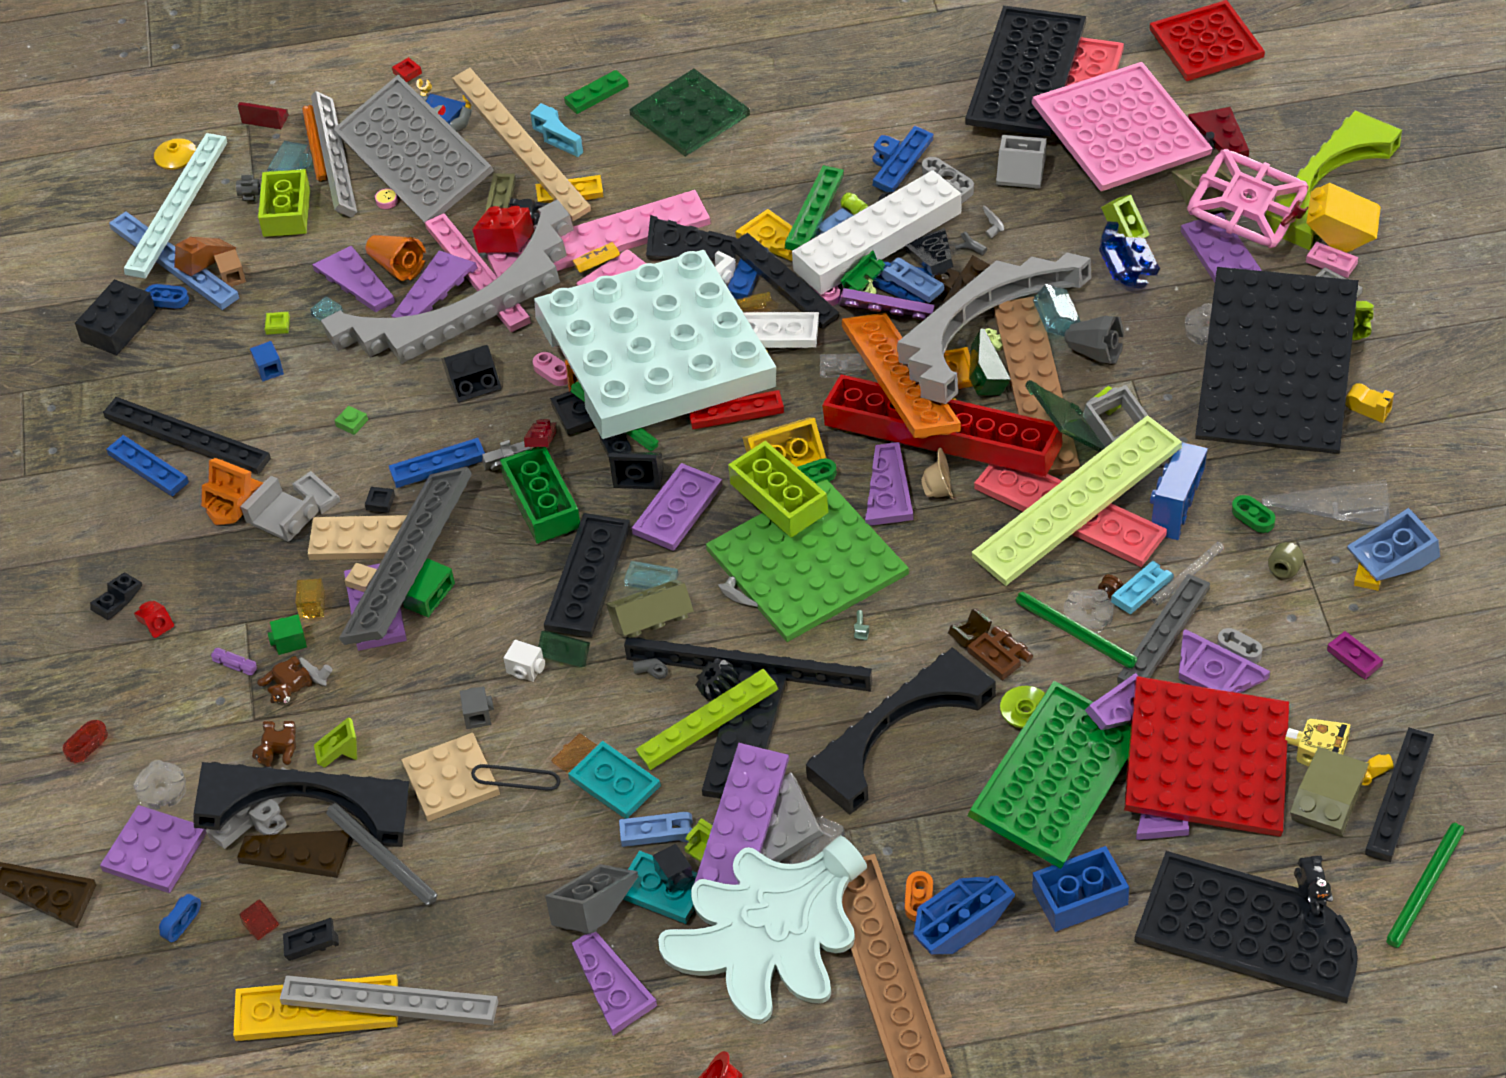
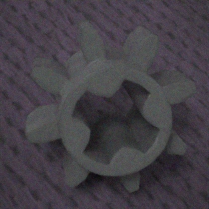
M252 174L241 175L242 180L236 181L237 196H243V201L255 200V195H260L261 192L260 180L254 179Z

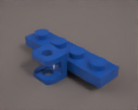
M914 126L900 145L899 140L881 135L874 144L876 153L872 161L881 166L882 169L873 179L872 186L885 192H894L933 141L934 134ZM887 143L889 146L884 147L881 144Z

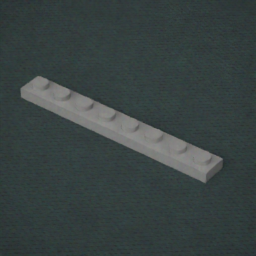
M315 91L311 95L334 210L352 218L357 213L342 139L333 130L338 125L334 102L332 98Z
M286 976L280 996L282 1005L493 1025L498 1006L497 996Z

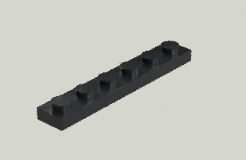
M748 232L731 243V250L800 311L819 312V327L821 329H824L839 318V311Z
M1408 727L1366 846L1365 855L1388 862L1392 861L1433 742L1434 734Z

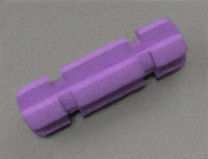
M215 648L211 654L214 662L223 663L224 666L240 672L243 670V673L247 675H253L257 670L255 661L249 659L245 661L244 657L229 651L225 653L226 650Z

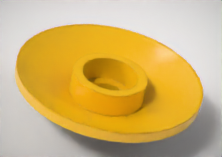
M171 139L157 147L154 152V159L161 168L168 170L186 167L196 151V147L191 141L186 139Z

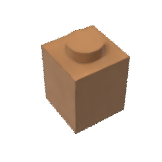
M235 249L214 255L217 269L223 282L230 287L246 282L242 265Z

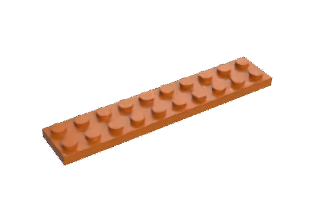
M886 313L842 319V328L914 438H927L928 436L939 434L949 435L952 432L961 431V422L948 403L943 404L921 398L919 382L910 380L907 364L899 363L897 344L903 337Z

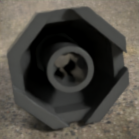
M1102 316L1071 324L1065 332V342L1068 343L1070 349L1102 363H1117L1123 347V343H1119V337L1124 336L1121 317Z

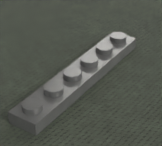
M1190 574L1186 575L1133 653L1137 657L1135 666L1132 669L1124 666L1117 677V683L1121 684L1135 673L1139 677L1150 678L1209 591V582Z

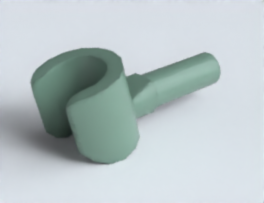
M858 610L857 622L854 625V638L867 640L869 625H863V611Z

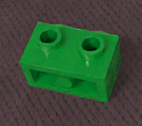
M427 558L403 602L404 608L429 618L455 584L452 568Z

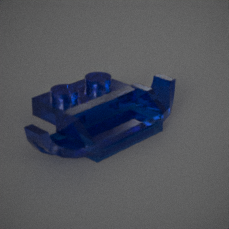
M1108 221L1100 239L1099 251L1113 280H1119L1122 284L1137 289L1145 288L1148 282L1147 280H1140L1139 275H1157L1160 270L1145 238L1125 237L1124 234H1118V222Z

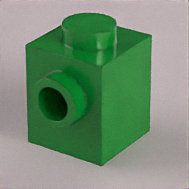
M299 614L270 621L272 631L268 632V638L271 647L276 646L278 655L307 648Z

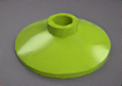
M1033 686L1012 688L1005 693L1000 702V711L1003 718L1009 724L1023 728L1045 695V692Z

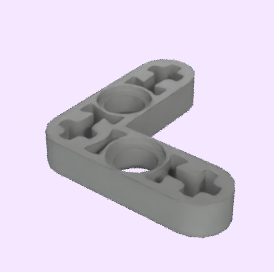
M928 157L923 160V175L933 170L942 178L944 176L953 177L946 181L961 193V204L973 195L974 183L969 177L939 158Z

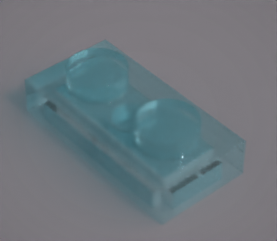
M631 561L624 582L626 586L649 589L672 580H677L679 574L676 568Z

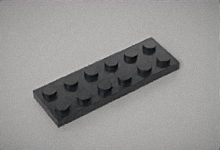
M583 514L544 622L545 631L592 638L631 527L630 520Z
M737 669V674L739 675L737 683L743 682L757 673V671ZM768 673L776 683L778 690L720 726L702 787V796L721 799L738 743L768 750L787 682L786 676Z

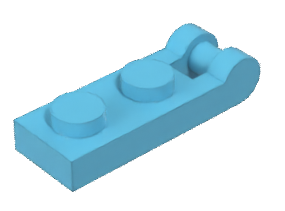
M1152 561L1112 595L1111 602L1131 615L1164 585L1168 586L1173 580L1174 574L1169 570H1162L1158 563Z

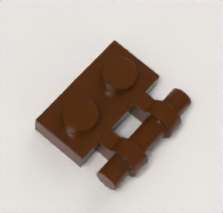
M995 626L991 630V634L994 635L993 638L986 632L967 646V652L1003 681L1021 667L1020 658L1029 662L1033 658V654L1028 651V647L1022 642L1018 643L1014 640L1012 634L1006 629L1002 630Z

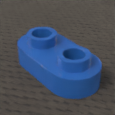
M154 284L145 290L151 293L154 306L182 308L189 302L188 292L181 286Z
M191 894L179 898L174 909L160 922V936L169 942L176 941L197 916L201 907V900Z

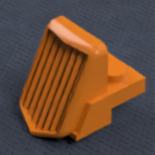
M217 458L209 460V481L202 485L201 506L206 508V513L215 525L233 524L243 515L240 506L263 482L251 478V471Z

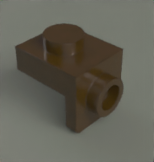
M975 608L971 610L968 620L951 625L948 634L965 648L986 632L988 634L992 621Z

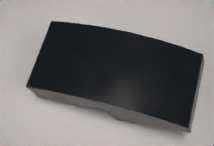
M125 572L107 583V592L90 602V610L109 620L132 600L142 587V582Z

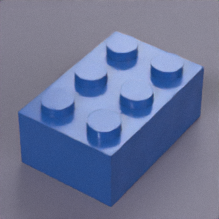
M1106 846L1066 860L1061 869L1052 865L1033 872L1032 891L1054 932L1128 905L1129 886Z

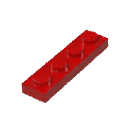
M780 390L743 396L689 413V418L693 430L784 413V406Z

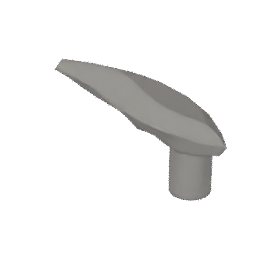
M983 205L984 212L992 225L985 233L991 239L999 232L1004 231V225L991 210Z
M731 576L725 583L718 584L723 594L731 600L740 604L758 607L755 601L734 588L737 583L735 577Z
M302 657L299 658L302 667H305L309 672L311 680L321 686H326L327 678L332 672V668L329 665H324L319 671L317 667L312 666Z

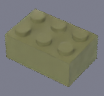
M672 580L606 603L615 632L623 636L627 635L629 638L642 634L641 630L648 627L651 630L665 626V621L674 619V621L688 618V613L694 611L685 583L678 580Z

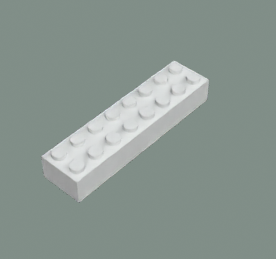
M932 170L793 250V271L822 295L841 284L845 273L852 270L859 263L860 259L868 255L872 250L875 252L877 260H882L961 214V193Z

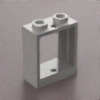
M1126 385L1120 388H1113L1099 398L1094 397L1085 405L1083 417L1105 448L1121 435L1114 438L1098 416L1099 414L1121 404L1135 424L1148 415Z

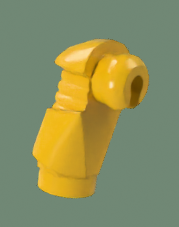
M1378 754L1366 762L1369 763L1362 785H1369L1373 778L1394 768L1389 754Z

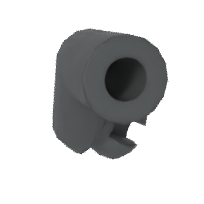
M656 658L633 662L635 674L647 672L657 679L665 678L668 674L667 666Z

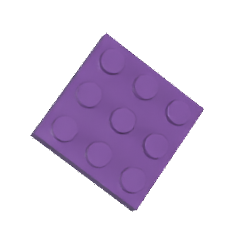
M138 805L100 864L103 872L170 893L207 834L206 829L194 828L193 822Z

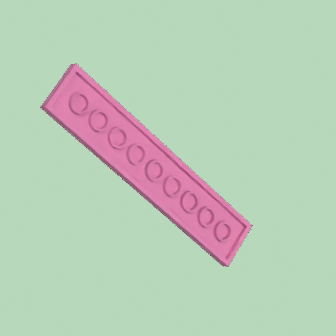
M692 190L574 226L573 231L561 237L567 256L553 264L556 266L557 271L574 266L572 260L611 242L616 245L619 252L647 244L650 215L657 216L661 220H672L680 225L688 227L690 225L698 228L710 225V217L696 190ZM527 240L519 252L487 253L488 261L497 278L517 260L530 240Z

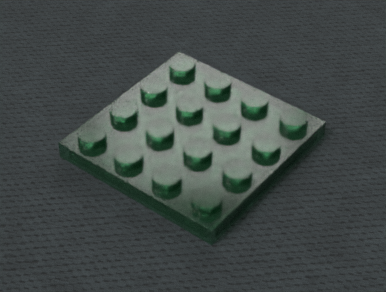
M694 68L629 109L630 116L685 157L750 115V108Z

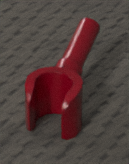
M1298 200L1291 209V213L1280 224L1284 227L1292 219H1301L1308 210V206L1305 209L1300 208L1299 205L1302 201Z

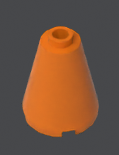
M373 235L366 243V253L398 280L414 279L424 266L425 261L422 259L423 253L426 254L423 243L416 238Z

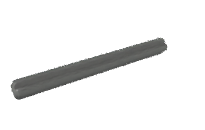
M334 803L327 808L326 814L425 905L430 906L436 902L437 893L340 805Z

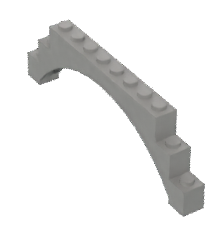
M558 199L539 208L540 218L538 225L522 254L501 276L473 295L434 311L396 318L359 317L343 314L340 310L321 320L326 336L337 351L358 341L369 358L390 348L399 362L403 364L494 317L499 312L505 311L559 283L557 269L553 263L567 256L561 237L574 230L570 214Z
M1071 253L1064 254L1056 262L1030 257L1021 266L996 260L898 341L899 363L907 364L910 380L919 382L921 398L946 404L958 394L957 372L951 371L944 359V353L953 336L966 323L992 307L1021 296L1053 289L1082 287L1091 279V258Z

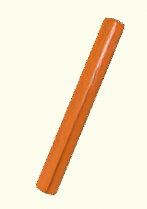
M312 105L304 106L302 111L316 179L320 182L322 180L326 181L328 177L314 109Z

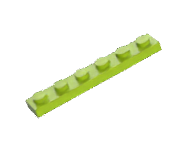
M762 669L636 748V752L648 769L652 770L778 690V687L768 673Z

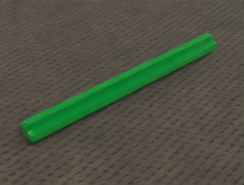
M1025 592L1018 594L1015 601L1020 606L1129 669L1135 666L1137 662L1136 656Z
M1454 822L1448 828L1390 930L1386 940L1388 945L1398 948L1402 944L1464 834V827Z

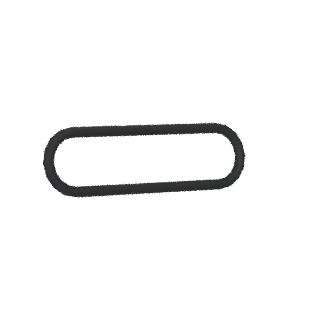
M479 764L471 772L474 781L485 785L552 791L557 789L561 782L560 777L555 772L549 770ZM479 768L541 773L554 776L557 782L552 787L483 781L475 776V772Z

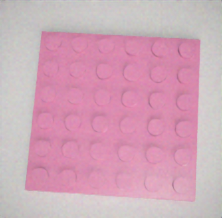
M1143 62L1034 96L1032 99L1033 106L1100 191L1211 155L1213 149Z

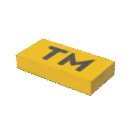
M611 242L572 261L575 268L581 273L618 257L620 253L616 245Z

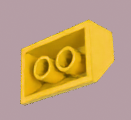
M808 417L742 437L746 452L767 441L795 467L826 458L815 418Z

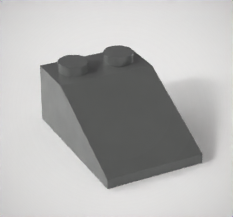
M600 864L546 895L551 925L562 927L564 930L581 931L583 934L596 932L598 927L608 922L638 878V871Z

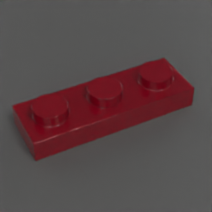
M550 419L536 420V423L532 424L524 437V447H548L557 432V422H550Z

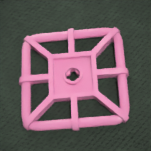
M1224 149L1215 157L1206 174L1201 176L1200 184L1191 197L1187 210L1190 215L1223 228L1228 234L1234 233L1260 245L1274 248L1282 240L1288 227L1296 218L1292 219L1284 227L1280 224L1274 234L1264 215L1268 210L1282 216L1284 220L1291 213V209L1298 200L1304 201L1309 186L1305 181L1274 169L1266 162L1262 164L1236 152ZM1222 162L1227 165L1233 177L1230 183L1214 177ZM1236 163L1258 171L1256 178L1242 173ZM1267 175L1287 184L1273 186L1262 180ZM1209 187H1214L1224 192L1222 197L1200 201ZM1297 193L1289 208L1273 201L1275 196ZM1251 195L1252 197L1251 199L1246 198V196ZM1224 207L1235 212L1231 221H1227L1204 210ZM1243 215L1257 221L1264 236L1237 225L1241 216Z

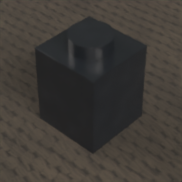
M677 844L653 855L655 871L669 892L684 888L693 881L691 865Z

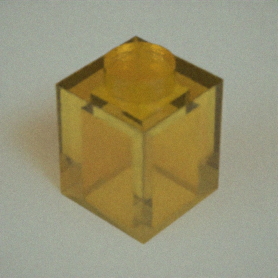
M322 579L297 580L295 603L300 618L324 617L325 590Z

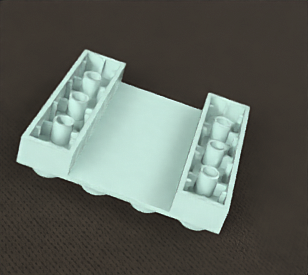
M705 250L685 252L673 259L655 264H643L631 271L614 276H601L593 282L572 288H559L551 294L534 298L536 320L551 347L559 346L581 384L585 393V409L602 439L776 387V366Z

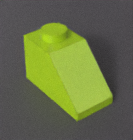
M1131 194L1119 197L1101 207L1110 228L1129 245L1150 235Z

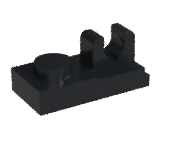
M328 918L284 933V957L291 961L318 950L324 951L332 945L335 947L339 946V937L334 931L333 919Z

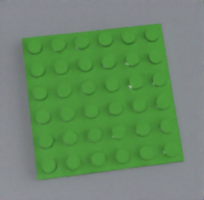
M828 480L816 483L817 486L827 493L828 513L793 537L787 535L764 513H761L706 543V550L729 577H735L736 585L747 597L758 604L756 608L786 642L793 640L909 574L907 565L870 525L865 523V520Z

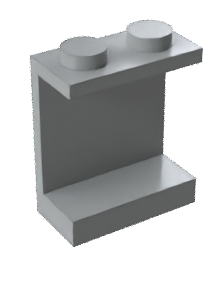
M270 476L240 506L246 523L287 542L298 534L319 512L313 494L310 493L303 501L282 491L278 478Z

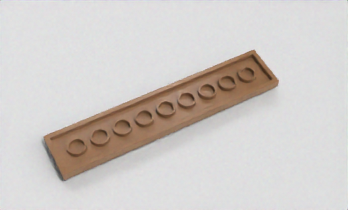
M1036 296L1006 301L993 307L998 333L1001 337L1008 375L1011 379L1010 384L1017 414L1062 424L1063 445L1048 474L1056 476L1074 473L1080 468L1039 298Z
M875 854L864 856L863 859L867 864V869L848 883L843 894L842 906L854 928L855 941L850 951L892 1078H952Z

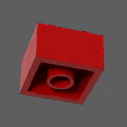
M493 206L487 209L472 230L478 253L519 252L533 234L534 227L529 208H520V206L500 208Z

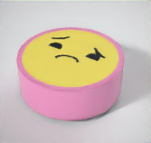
M382 189L375 195L376 204L381 209L393 208L398 203L397 194L392 189Z

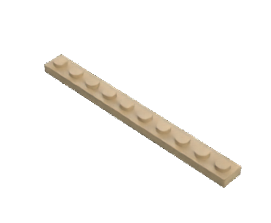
M471 68L452 78L454 85L554 200L558 199L570 214L572 221L591 211L588 202Z

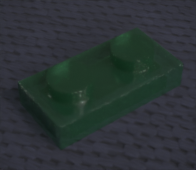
M544 630L541 631L538 647L542 649V654L545 658L578 667H585L590 642Z

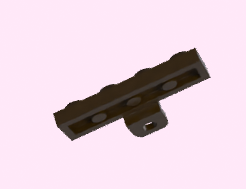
M972 255L961 274L950 268L944 273L948 275V279L943 278L941 275H935L934 278L944 284V291L937 296L943 300L941 306L987 269L990 264Z

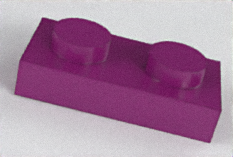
M1346 631L1341 633L1327 646L1329 653L1365 680L1383 665L1382 658Z

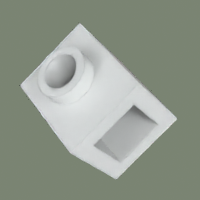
M514 640L504 656L506 673L514 675L518 679H526L533 682L545 666V660L543 659L540 647Z

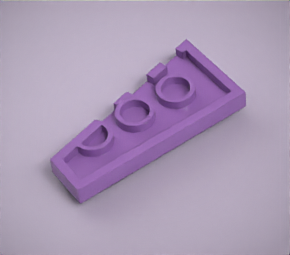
M439 250L395 310L392 318L430 312L433 309L432 305L448 296L447 292L454 285L459 286L464 281L463 277L469 272L473 273L478 268L476 262Z

